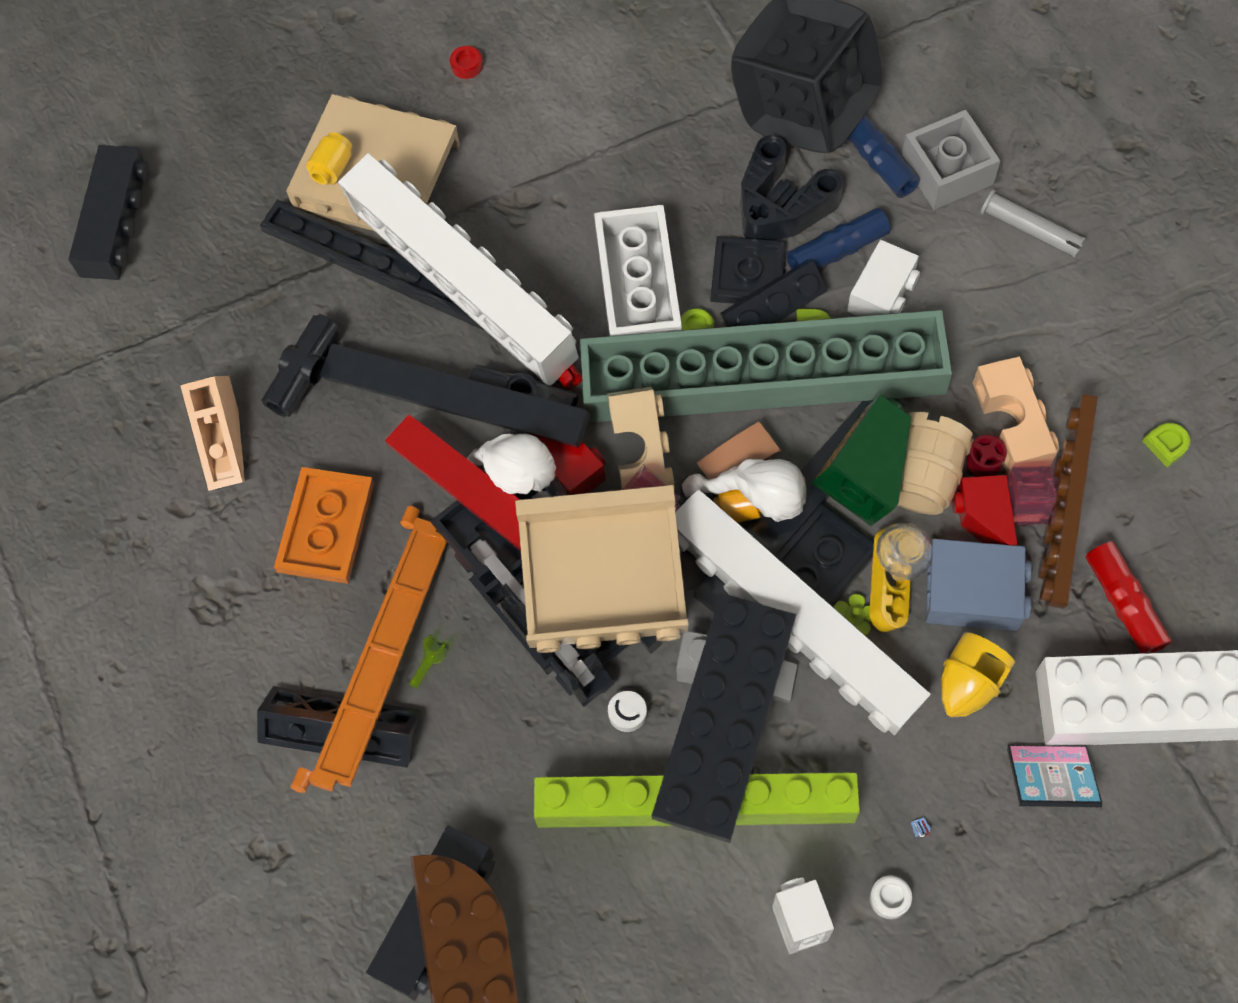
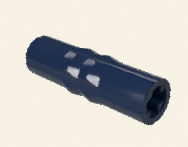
M865 115L847 139L858 150L862 159L868 162L870 168L881 177L898 198L908 196L919 185L920 177L899 154L897 148L889 142L886 135L880 132Z
M875 208L849 222L839 224L833 230L823 232L817 238L787 252L788 264L792 269L809 259L814 261L819 270L828 264L838 262L843 257L854 254L860 248L888 235L891 230L889 220L880 208Z

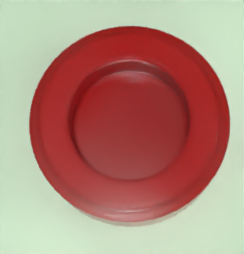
M461 46L456 48L450 55L451 70L456 77L471 79L482 71V56L475 47Z

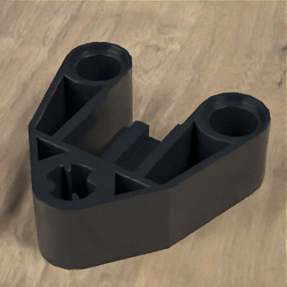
M775 135L762 137L755 146L741 182L740 206L744 237L748 239L779 240L800 234L838 209L843 186L841 175L832 169H822L815 173L798 192L796 188L791 186L792 182L787 179L785 181L780 180L774 187V184L782 176L785 169L786 144L780 137Z

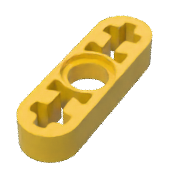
M893 524L879 530L874 538L869 615L872 624L882 632H889L903 627L907 623L909 616L913 543L908 530L899 524ZM887 568L893 571L896 576L895 587L891 586L886 579Z

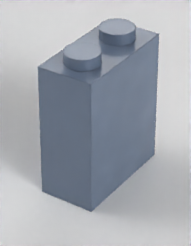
M933 539L928 551L925 623L1018 631L1023 620L1029 619L1031 611L1030 596H1025V583H1029L1031 578V561L1025 560V547Z

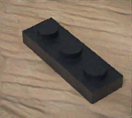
M807 259L720 314L727 327L773 324L828 290L814 261Z

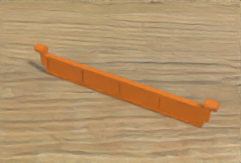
M407 506L400 522L404 528L412 529V532L314 771L299 767L290 786L294 791L305 793L309 784L333 792L336 783L347 787L352 786L447 545L445 539L437 532L430 521L418 518L420 510L414 506Z

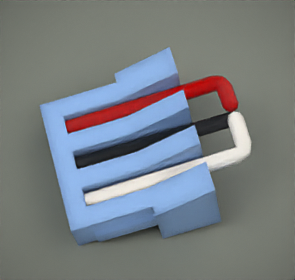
M925 818L911 822L915 837H923L931 832V828Z

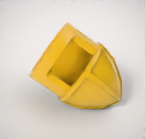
M964 633L950 657L943 663L944 669L940 681L942 701L946 715L949 717L967 716L983 708L994 697H997L1000 693V687L1015 664L1014 659L993 642L973 633ZM985 652L992 654L999 660L987 655Z

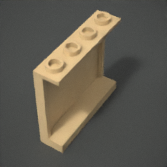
M332 94L286 190L293 207L309 214L374 231L354 213L338 181L369 153L378 162L384 159L397 173L395 177L402 183L406 180L409 181L420 192V199L427 204L451 147L456 149L460 147L456 125L450 124L445 120H433L421 117L413 112L405 113L389 109L381 104L373 105L358 101L353 97H341ZM330 132L339 133L351 142L352 156L335 184L321 185L309 176L306 163L322 137L327 136Z
M673 485L515 501L516 514L519 521L528 635H526L530 648L537 647V652L550 653L561 650V645L577 643V648L590 649L600 647L601 641L617 640L618 645H631L640 643V637L657 636L658 641H672L680 639V633H688Z

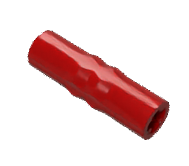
M1114 541L1102 544L1087 553L1085 558L1102 585L1107 600L1113 605L1116 616L1125 625L1140 653H1156L1170 645L1172 640L1156 615L1150 598L1143 592L1140 581L1132 574Z

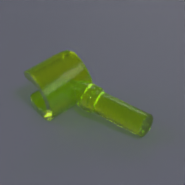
M433 635L427 636L423 641L424 657L409 683L415 689L420 685L428 669L433 664L442 662L446 657L445 641L439 650H429L434 643Z

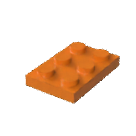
M301 467L274 564L276 572L349 584L374 487L372 477Z

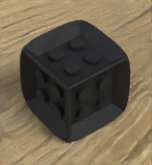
M771 0L741 37L731 59L732 79L738 102L747 124L763 136L775 135L780 137L785 144L808 151L831 153L839 148L868 112L878 95L882 81L878 41L870 16L862 9L839 0Z

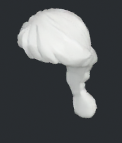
M529 434L500 435L492 441H487L479 449H474L467 458L476 466L484 464L486 473L490 476L496 487L509 494H528L531 490L540 492L543 488L549 486L550 482L555 478L556 466L551 453L537 437Z
M745 459L739 466H733L728 471L720 473L717 478L708 480L701 474H693L682 484V490L686 497L692 496L698 489L703 493L714 494L735 489L740 490L755 508L760 509L764 517L772 518L777 522L793 519L803 511L807 498L806 480L800 469L790 461L781 459L766 461L762 459Z

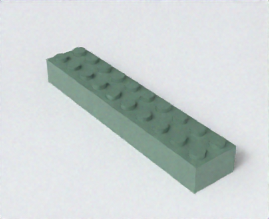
M942 310L580 339L584 407L591 414L588 422L611 421L607 393L652 387L654 395L661 394L664 410L663 417L869 401L875 400L880 394L885 398L891 399L946 395L952 376Z

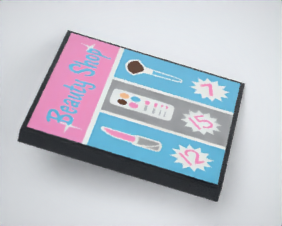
M1007 746L1019 806L1102 808L1103 802L1087 746Z

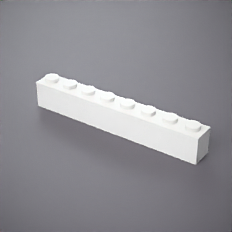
M699 489L675 512L679 550L684 552L687 549L697 558L695 562L705 574L710 577L715 574L725 583L723 587L729 595L796 614L788 648L794 653L801 651L811 660L809 663L810 667L825 680L830 677L841 687L839 693L850 704L856 706L859 703L870 713L868 716L869 720L879 730L885 733L889 730L895 736L931 695Z

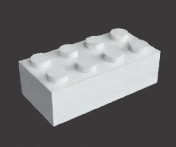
M656 205L594 213L609 337L682 331L664 206Z

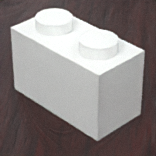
M880 240L850 293L847 312L858 317L901 313L906 301L902 297L906 289L910 291L914 289L921 273L916 270L919 256Z
M801 877L780 885L781 891L776 893L772 908L789 955L827 942L834 927L817 881L813 880L805 883L804 878Z

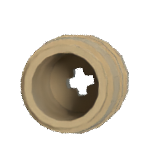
M910 412L908 415L911 416L898 506L917 513L937 515L943 513V510L950 506L956 488L961 481L965 456L969 454L973 439H971L972 432L961 423L944 416H940L939 422L927 420L929 413Z

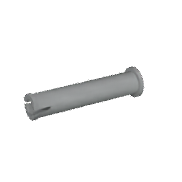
M995 189L990 192L980 214L984 215L987 213L1071 255L1073 258L1077 256L1080 250L1069 245L1067 242L1071 241L1082 247L1086 239L1085 237H1081L997 195V190Z

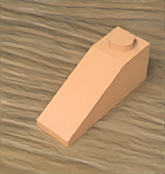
M214 376L180 385L208 490L245 482L239 411L230 377Z

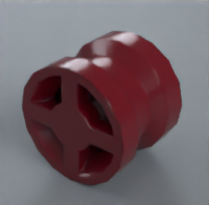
M982 435L972 442L965 463L968 472L973 477L997 476L1000 473L1007 456V449L1003 441L992 435Z

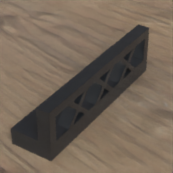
M273 686L257 710V743L321 753L344 697ZM277 701H282L294 704L283 706L277 705L276 703ZM384 704L362 760L408 768L412 760V738L421 720V710ZM319 708L331 709L325 712L314 711ZM394 720H399V721H405V722H407V723H406V725H400V724H393V723H389V722H390V721H394Z

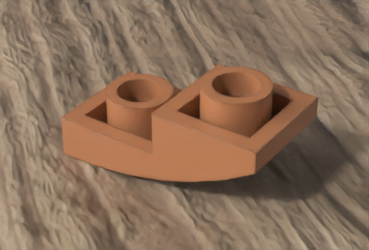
M757 422L723 443L697 462L705 476L708 479L717 478L720 473L728 471L733 466H739L745 459L771 460L782 450L762 423Z

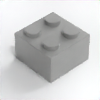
M967 110L906 134L901 154L903 159L920 177L918 187L933 210L994 185L1000 164V159Z

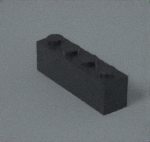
M98 145L68 259L80 278L120 280L122 267L127 265V247L129 239L133 238L135 234L134 219L136 211L142 205L141 191L143 183L149 177V165L147 161H144L138 147Z
M449 825L445 828L431 854L463 863L478 873L485 881L488 880L495 866V861L492 860L494 853L490 846ZM413 886L366 971V974L413 1001L417 999L419 993L425 995L429 990L415 886Z

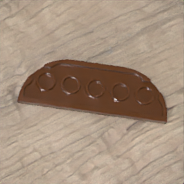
M1082 394L1078 407L1071 406L1068 412L1066 428L1070 429L1068 439L1064 442L1061 456L1058 455L1055 462L1053 477L1058 478L1056 489L1053 488L1048 504V510L1053 511L1051 522L1046 524L1043 544H1047L1048 549L1046 556H1042L1038 569V578L1043 579L1040 600H1044L1046 606L1064 609L1068 605L1098 399L1096 396Z
M437 855L410 856L431 1003H518L505 917L491 887L473 869L456 860Z

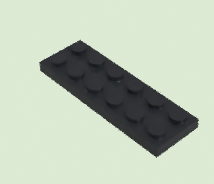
M720 593L651 815L653 820L731 843L796 620V614Z

